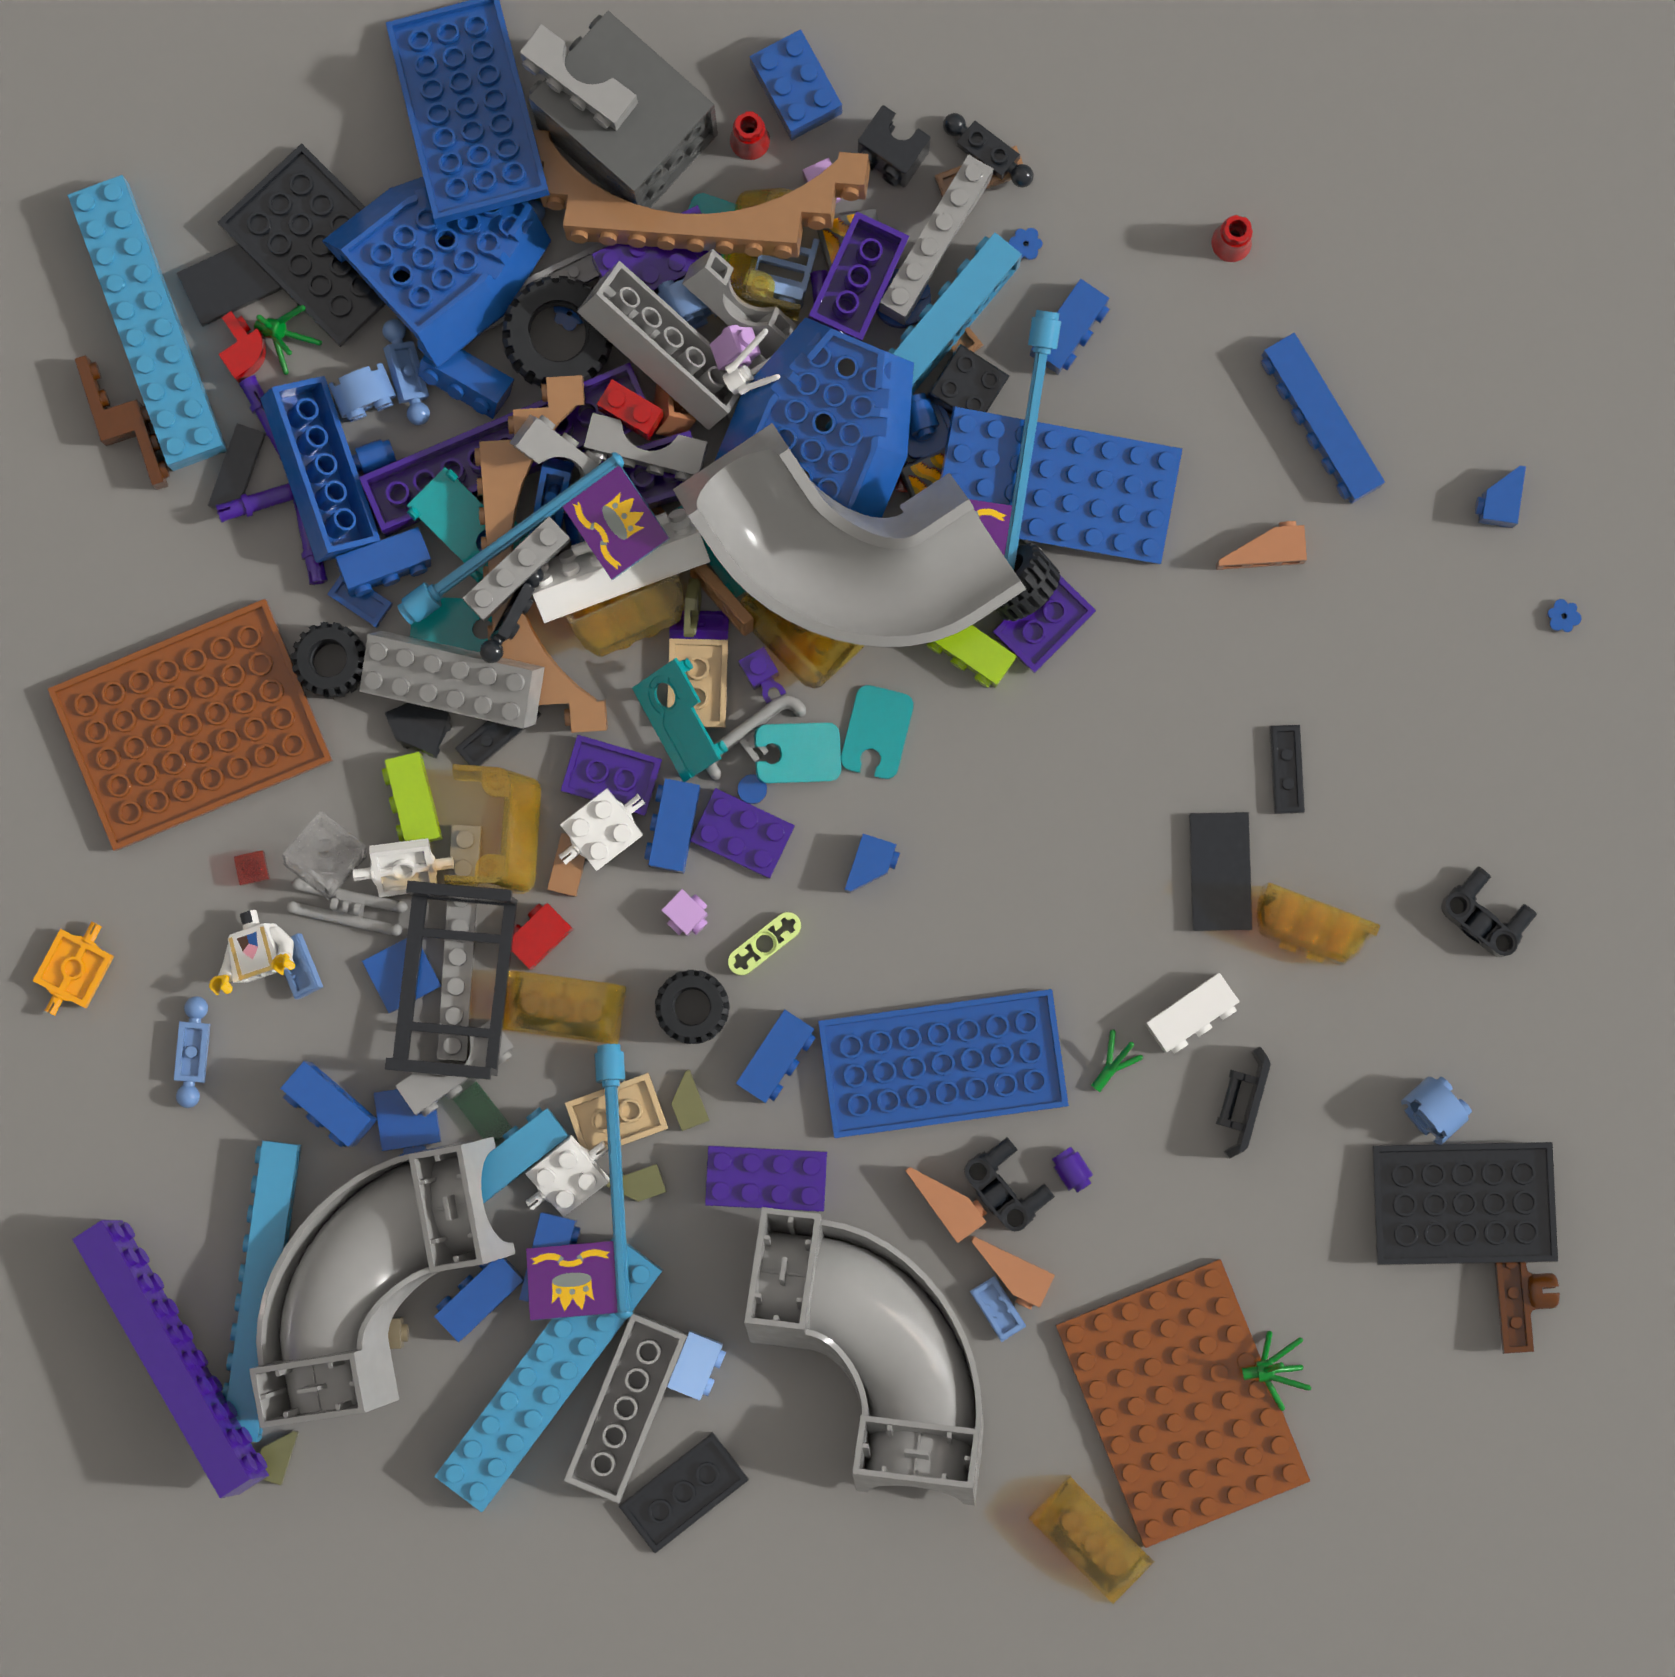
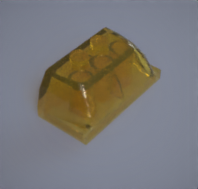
M676 574L563 617L582 645L598 657H602L616 650L627 649L634 642L643 638L653 637L661 630L677 624L681 619L684 607L682 584Z
M748 593L740 601L754 618L752 632L807 687L814 689L822 687L864 648V645L834 640L789 622L766 608Z
M1270 882L1262 886L1258 896L1256 918L1260 934L1280 942L1279 948L1288 952L1295 953L1297 949L1308 953L1307 959L1320 964L1327 960L1343 966L1361 952L1370 938L1377 936L1380 925Z
M509 971L503 1030L619 1044L627 987L576 978L524 971Z
M1071 1476L1028 1517L1112 1604L1155 1562Z

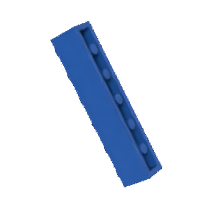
M1295 332L1265 349L1261 355L1263 357L1261 364L1269 376L1273 374L1278 382L1276 389L1283 400L1288 399L1292 405L1291 413L1298 425H1304L1308 432L1306 435L1308 443L1313 450H1319L1323 457L1321 463L1325 471L1329 475L1333 474L1339 483L1336 485L1340 496L1344 500L1348 499L1353 504L1380 488L1385 483L1383 477Z

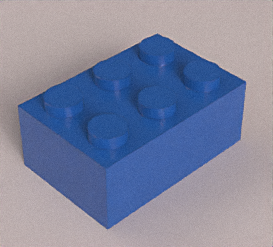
M801 29L750 56V66L791 141L842 114V103Z
M303 1061L280 1088L286 1093L283 1098L294 1108L305 1109L308 1112L305 1117L318 1128L326 1127L331 1132L328 1137L340 1147L356 1146L377 1122V1118L312 1062Z

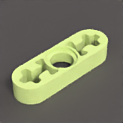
M791 912L780 914L734 950L728 958V965L731 971L740 976L749 974L795 938L801 930V922L798 916ZM784 918L788 921L795 920L796 923L793 925L795 931L791 934L789 931L783 932L780 937L784 941L778 943L776 936L769 929L774 926L775 930L778 931L783 926L781 920ZM763 935H767L773 940V948L765 953L760 952L756 947L757 939ZM751 944L754 953L760 956L761 959L755 962L754 957L747 961L749 966L747 969L744 970L742 967L736 969L734 967L736 963L735 956L738 954L741 957L746 956L750 952L745 948Z

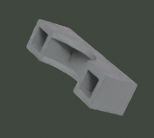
M541 24L520 51L521 59L524 61L522 66L535 76L537 73L547 79L546 84L555 92L560 93L563 91L571 97L569 101L579 110L584 111L586 108L593 113V119L603 128L607 129L610 126L617 131L638 104L637 95L614 78L599 84H585L573 78L565 67L567 53L565 41Z
M714 249L710 250L689 266L682 284L729 326L752 327L755 337L764 328H767L768 333L758 346L761 355L768 359L790 336L797 325L776 306L761 308L752 306L740 299L734 292L730 281L734 268Z
M592 413L584 449L585 452L589 450L602 461H606L607 457L610 458L612 456L611 453L616 452L624 460L623 467L634 469L635 465L647 467L646 471L651 474L663 476L664 472L675 474V479L685 482L703 469L708 443L707 441L678 434L675 440L663 449L656 451L642 450L634 446L626 438L621 420Z
M530 414L510 441L512 446L538 464L553 457L570 459L577 467L580 479L599 466L602 461L589 450L584 454L576 447L579 442L567 433L560 436L553 430L556 425L543 415L538 419Z
M548 517L463 597L464 602L485 623L530 576L554 558L570 542L569 536Z
M491 1020L479 1028L490 1029ZM503 1031L499 1065L512 1057L510 1051L514 1049ZM469 1036L471 1049L465 1065L485 1067L489 1038ZM413 1073L395 1086L414 1114L418 1116L422 1113L426 1117L439 1107L437 1105L439 1100L445 1096L448 1100L452 1099L463 1091L461 1085L471 1079L475 1083L479 1079Z

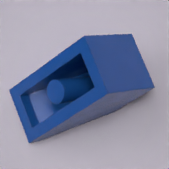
M1520 465L1482 494V497L1477 498L1475 514L1479 515L1478 523L1513 528L1518 524L1526 466Z
M863 833L845 891L851 893L885 876L889 868L895 869L900 855L899 852L895 851L897 844Z

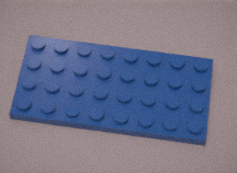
M469 0L385 22L435 224L446 223L550 195L500 0Z
M953 407L940 478L950 473L968 499L1012 505L1025 419ZM1037 422L1019 539L1161 564L1182 448Z
M1052 989L818 1021L834 1138L1069 1106Z

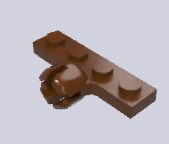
M1495 1263L1502 1353L1534 1352L1531 1313L1536 1309H1553L1559 1304L1560 1293H1543L1542 1290L1559 1287L1557 1277L1553 1273H1529L1526 1263Z

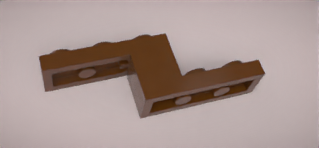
M86 355L75 358L101 442L109 446L137 437L152 486L157 490L168 487L166 478L170 477V473L165 460L160 461L157 451L161 450L156 433L151 434L148 423H151L146 406H142L136 399L107 409L106 407L110 406V401L106 390H100L97 379L102 377L96 361L91 362Z

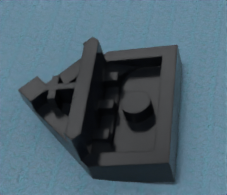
M406 703L385 712L397 742L402 744L403 748H412L427 753L430 757L437 758L440 752L439 747L446 733L452 728L449 722L451 719L449 712L412 703Z

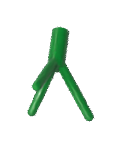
M1114 1029L1110 1030L1106 1066L1091 1084L1099 1092L1102 1091L1115 1072L1143 1059L1142 1055H1137L1120 1063L1134 1046L1133 1042H1129L1113 1061L1116 1035Z

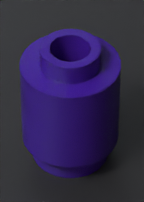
M1072 1147L1052 1159L1055 1164L1053 1168L1068 1191L1074 1188L1078 1193L1091 1184L1089 1178L1093 1176L1092 1172L1079 1152L1075 1153Z

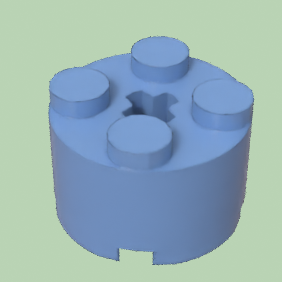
M684 279L675 283L673 280H669L660 284L657 287L659 290L657 295L694 329L708 323L706 318L711 314L715 318L718 316L682 284Z
M383 363L376 364L378 369L371 371L370 367L367 366L338 378L340 384L337 386L333 382L328 384L342 418H348L350 422H354L366 417L365 411L375 408L377 411H382L394 405L392 399L396 397V394Z
M1428 1076L1401 1100V1104L1408 1105V1108L1404 1111L1413 1124L1425 1136L1432 1133L1436 1136L1433 1142L1442 1145L1469 1120L1468 1115L1472 1113V1110L1462 1099L1458 1100L1451 1092L1453 1090L1451 1084L1444 1077L1440 1076L1438 1079Z

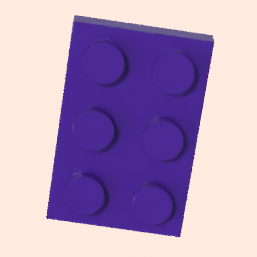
M1060 575L1056 590L1044 605L1023 619L1016 621L1004 620L993 631V634L1035 674L1096 610Z
M577 734L561 792L592 800L608 788L612 795L623 804H626L639 794L641 799L632 806L642 799L645 804L633 813L646 816L662 759Z
M715 788L690 842L770 879L795 825Z

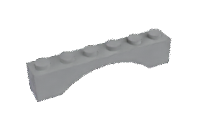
M968 154L881 299L879 305L881 313L905 325L944 253L991 181L993 168Z

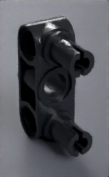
M1477 866L1462 886L1454 887L1449 895L1443 899L1441 904L1442 912L1465 935L1496 957L1511 955L1516 951L1523 938L1521 934L1536 917L1537 913L1526 904H1523L1508 923H1501L1493 913L1476 902L1477 894L1491 878L1489 873ZM1453 898H1458L1463 902V910L1460 914L1454 913L1450 908V902ZM1500 935L1505 936L1509 941V947L1505 952L1499 950L1496 946V939Z
M1006 1137L987 1153L984 1151L969 1160L965 1165L964 1175L992 1214L996 1215L1008 1230L1015 1232L1021 1231L1032 1222L1033 1218L1036 1217L1035 1213L1055 1196L1044 1183L1025 1199L1020 1198L1018 1200L1016 1198V1194L1009 1185L996 1173L999 1170L998 1166L1018 1151L1009 1138ZM975 1163H982L986 1168V1174L980 1180H975L970 1176V1167ZM1013 1209L1020 1210L1023 1214V1221L1018 1226H1011L1007 1222V1214Z

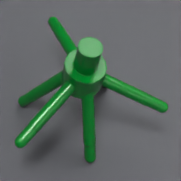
M298 305L278 319H265L261 315L256 316L257 321L254 323V330L258 329L263 333L264 337L273 340L284 375H288L289 371L283 351L289 356L292 354V351L282 340L284 336L318 346L322 345L321 340L288 331L285 323L304 311V305Z
M1267 1331L1261 1361H1256V1366L1242 1368L1243 1380L1258 1378L1259 1382H1265L1277 1406L1281 1411H1284L1285 1406L1273 1386L1272 1380L1307 1391L1311 1390V1386L1275 1375V1373L1303 1370V1365L1284 1366L1282 1362L1273 1363L1301 1344L1303 1338H1297L1268 1359L1273 1333L1272 1331Z

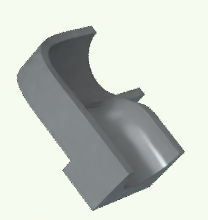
M771 423L673 489L686 514L716 558L748 594L789 622L834 640L876 647H904L934 642L954 635L971 626L1026 590L979 519L972 503L950 473L901 504L900 508L904 513L890 518L870 517L841 505L820 490L807 476L774 424Z
M494 1137L443 1145L395 1157L375 1165L334 1191L299 1226L284 1247L270 1274L258 1314L256 1335L258 1366L250 1368L249 1371L260 1428L366 1413L399 1400L388 1339L389 1326L398 1307L419 1285L440 1271L483 1265L515 1254L513 1242L503 1241L492 1229L482 1199V1169L487 1155L496 1148Z
M762 1207L744 1321L750 1343L817 1351L832 1359L846 1373L855 1387L862 1405L852 1472L856 1491L868 1493L871 1488L878 1486L918 1487L942 1492L959 1499L963 1504L975 1506L984 1427L981 1389L976 1363L968 1339L944 1295L909 1257L888 1242L867 1231L847 1224L823 1220L822 1215L818 1213Z

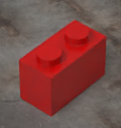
M613 379L597 402L600 412L608 417L621 420L623 426L648 441L664 417L663 409Z
M540 903L536 905L527 915L530 920L522 927L519 924L514 927L512 952L530 970L535 968L574 930L549 903H546L544 906Z

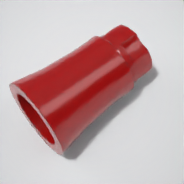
M746 111L734 121L733 130L730 135V146L733 152L742 159L755 160L762 157L770 145L769 132L758 114ZM747 130L753 131L752 133H745Z
M1234 215L1227 218L1215 230L1211 244L1217 257L1226 262H1237L1249 254L1253 233L1250 221L1246 217ZM1231 233H1237L1239 237H1235Z

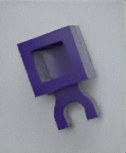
M764 646L739 660V666L752 688L755 690L760 686L762 687V695L766 704L772 701L768 696L770 689H777L781 696L786 694L783 686L774 681V678L779 676V671Z

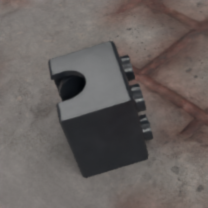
M882 105L858 139V153L868 154L870 171H873L875 168L883 173L882 178L888 184L897 187L898 184L906 187L929 154L931 137L918 128L913 136L907 140L894 138L892 132L895 126L892 120L896 113Z
M960 344L953 351L941 374L927 392L926 397L931 399L932 403L943 407L951 415L953 407L987 412L1010 376Z

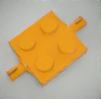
M91 921L84 936H76L63 929L59 930L33 979V982L45 987L52 994L44 1011L56 1016L63 1000L72 1001L84 1008L88 1007L114 958V955L100 949L94 942L102 926Z

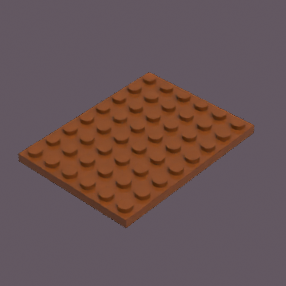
M266 599L48 688L113 851L128 847L333 761L302 684L293 672L292 666L294 665Z
M1221 1259L1055 1325L1145 1548L1310 1482L1284 1414L1274 1401L1265 1382H1259L1258 1378L1243 1380L1242 1368L1256 1366V1361H1261V1358Z

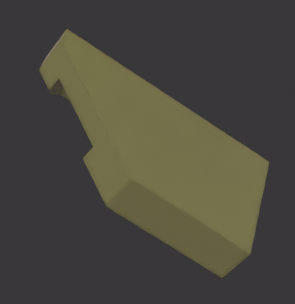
M689 578L685 597L684 637H694L696 635L702 604L701 581L699 579Z
M687 1070L671 1103L682 1131L710 1121L691 1071Z
M657 1164L623 1176L624 1195L638 1202L667 1192ZM609 1180V1183L606 1184V1186L609 1187V1188H610V1180Z
M294 1430L261 1448L260 1454L267 1463L266 1471L269 1474L263 1480L278 1485L283 1484L299 1431Z

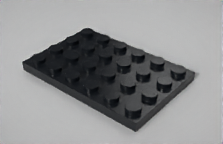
M302 143L218 221V225L299 306H305L304 311L340 347L386 305L347 260L341 263L322 242L323 239L360 212L365 206ZM403 270L397 271L393 275V278L398 282H405L410 277Z
M1552 1142L1386 1145L1372 1147L1377 1265L1558 1262Z

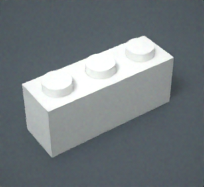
M1217 973L1150 1019L1145 1025L1164 1053L1171 1050L1175 1054L1188 1045L1186 1041L1188 1037L1194 1033L1200 1037L1213 1028L1210 1022L1220 1016L1223 1021L1235 1013L1237 1010L1234 1006L1240 1001L1222 975Z

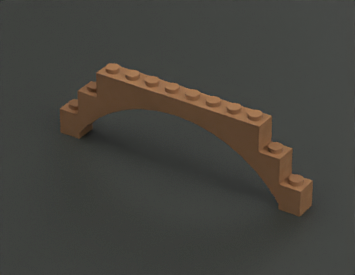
M533 130L550 193L548 196L541 197L543 207H548L552 210L566 209L563 228L566 239L575 243L598 242L607 246L625 244L635 248L651 246L659 247L663 250L678 248L688 249L692 252L714 249L716 252L725 255L744 253L752 257L770 255L780 259L799 258L803 227H809L814 230L833 229L837 198H843L847 201L866 200L870 173L868 154L839 152L838 159L803 186L757 206L712 214H682L655 210L614 196L593 184L576 171L553 145L550 131Z
M583 376L546 377V384H541L542 401L548 402V407L513 409V416H508L509 434H514L515 436L530 414L538 419L541 415L545 416L556 425L553 429L555 430L560 422L577 406H585ZM511 440L479 442L480 448H475L476 466H481L482 477L477 478L478 495H483L484 507H479L480 525H485L486 537H481L482 550L514 528L523 484L533 463L531 459L510 444ZM513 544L490 560L488 566H483L484 577L513 551ZM511 597L492 615V625L487 627L488 640H490V636ZM527 613L525 615L521 614L517 622L520 625L518 632L512 640L508 639L502 644L504 649L502 657L545 667L539 705L569 703V708L564 709L565 726H571V733L606 731L608 729L606 699L598 700L577 685L546 651L535 633Z

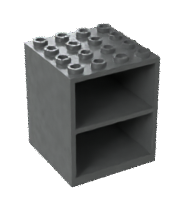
M607 11L603 16L598 15L589 26L590 31L583 38L579 36L569 47V54L565 57V67L573 78L582 83L599 84L614 78L637 95L638 104L618 130L615 131L610 126L607 129L603 128L593 119V113L586 108L584 111L579 110L569 101L571 98L563 91L557 93L546 84L547 79L544 81L538 80L530 89V96L528 98L537 128L550 131L552 141L612 195L631 203L651 208L718 135L714 103L610 11Z

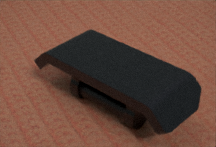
M1261 1047L1251 1051L1258 1063L1255 1076L1230 1070V1081L1220 1117H1217L1216 1121L1217 1125L1240 1131L1237 1144L1224 1151L1226 1158L1229 1159L1244 1152L1250 1143L1271 1066L1268 1056ZM1244 1081L1253 1084L1243 1123L1232 1121L1231 1118L1241 1082Z

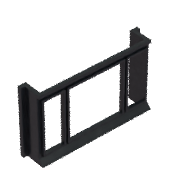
M407 881L406 892L412 895L393 1058L386 1057L385 1070L491 1080V1075L497 1076L518 900L512 897L513 890ZM427 900L504 906L501 935L424 928ZM423 937L500 944L490 1029L413 1022ZM412 1031L489 1038L485 1067L408 1060Z

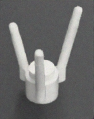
M764 328L742 353L725 367L727 373L723 374V380L734 395L738 393L743 395L749 390L780 379V375L775 374L750 383L754 380L753 375L757 374L769 359L751 370L746 365L739 366L767 335V328Z

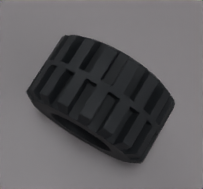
M1022 544L1017 548L1014 572L1026 590L996 609L1006 621H1016L1034 613L1046 603L1058 586L1060 580L1059 570L1036 544Z
M321 622L320 626H310V630L307 633L303 631L299 635L301 637L300 641H295L294 654L291 653V660L294 663L292 669L297 675L298 681L319 697L324 696L327 699H334L336 696L342 698L346 696V693H353L357 690L355 687L361 683L366 649L360 638L348 627L335 622L333 624ZM329 644H337L346 652L347 660L345 667L335 676H321L314 668V658L322 647Z
M693 969L677 972L665 980V983L659 988L657 998L655 999V1014L660 1027L671 1038L685 1044H700L713 1039L722 1031L729 1017L730 1003L724 987L715 977L704 971ZM692 989L704 993L710 1003V1011L706 1019L695 1025L682 1022L675 1012V1002L678 996L684 991Z

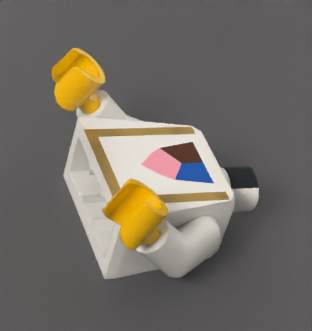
M257 910L239 914L243 930L229 935L218 976L211 979L209 988L216 995H219L220 989L225 994H229L232 992V985L229 983L231 981L233 983H248L275 973L284 975V970L287 969L293 970L296 966L292 959L293 939L278 927L277 924H260Z

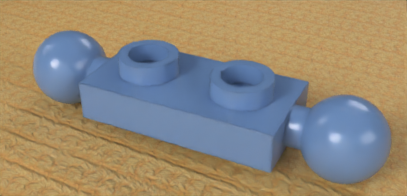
M391 319L384 324L382 332L385 339L392 344L385 346L383 350L399 404L407 402L410 404L407 409L408 420L414 425H423L430 418V410L421 400L429 397L425 381L418 376L420 362L413 341L403 342L406 334L404 324L400 320Z
M199 996L191 997L185 1003L184 1010L189 1017V1022L179 1021L174 1080L183 1081V1086L176 1093V1100L184 1108H192L199 1102L200 1093L195 1087V1082L205 1083L210 1024L201 1023V1019L208 1012V1004L205 999Z

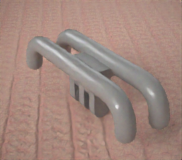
M790 695L780 696L772 700L716 743L723 741L728 750H730L740 742L752 760L756 762L759 760V756L753 749L755 748L754 735L757 728L785 709L791 710L797 717H803L806 714V707L796 697ZM769 744L773 748L776 747L774 744ZM758 747L763 755L769 752L766 747ZM717 762L706 768L713 780L721 778L722 774Z
M296 878L292 882V886L296 890L332 898L331 910L291 901L287 904V910L293 914L392 936H399L402 933V927L398 924L362 916L365 906L404 913L408 908L404 901L333 887Z

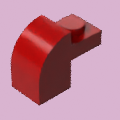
M230 311L221 318L237 339V342L218 355L236 381L240 383L257 372L264 363L266 343L258 329L247 334L251 328L242 315L236 318L232 311Z

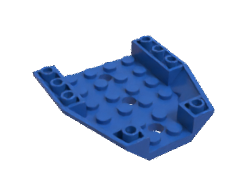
M420 177L389 188L323 239L322 242L341 263L347 260L418 339V348L438 368L505 315L515 295L521 290L550 245L551 239L533 207L527 201L499 208L495 212L487 211L436 225L424 178ZM448 235L453 237L455 242L450 247H443L438 242L439 238ZM403 270L410 277L405 282H398L393 278V275L397 271Z
M805 317L750 383L775 374H779L780 379L749 390L741 395L715 461L773 423L801 467L809 473L810 480L820 490L836 502L855 512L870 517L882 518L908 455L914 362ZM846 358L851 359L855 364V371L850 376H843L838 370L840 361ZM820 414H827L832 419V427L828 431H820L816 427V418Z

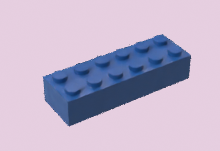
M325 376L271 387L260 399L316 563L335 559L336 556L380 541Z

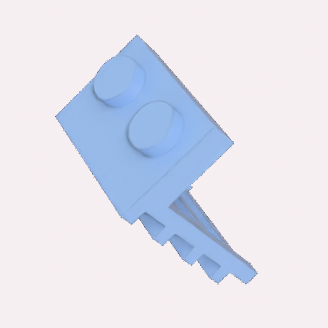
M814 238L811 249L800 247L799 255L809 257L807 266L767 255L755 257L751 273L747 275L745 282L746 294L758 300L767 299L775 301L785 307L802 308L820 240ZM762 262L804 273L803 281L799 282L758 271L759 263Z

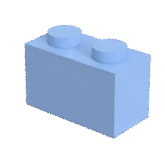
M690 1330L667 1388L699 1401L702 1395L709 1396L715 1381L710 1378L714 1367L720 1369L726 1354L725 1351L721 1350L723 1343Z

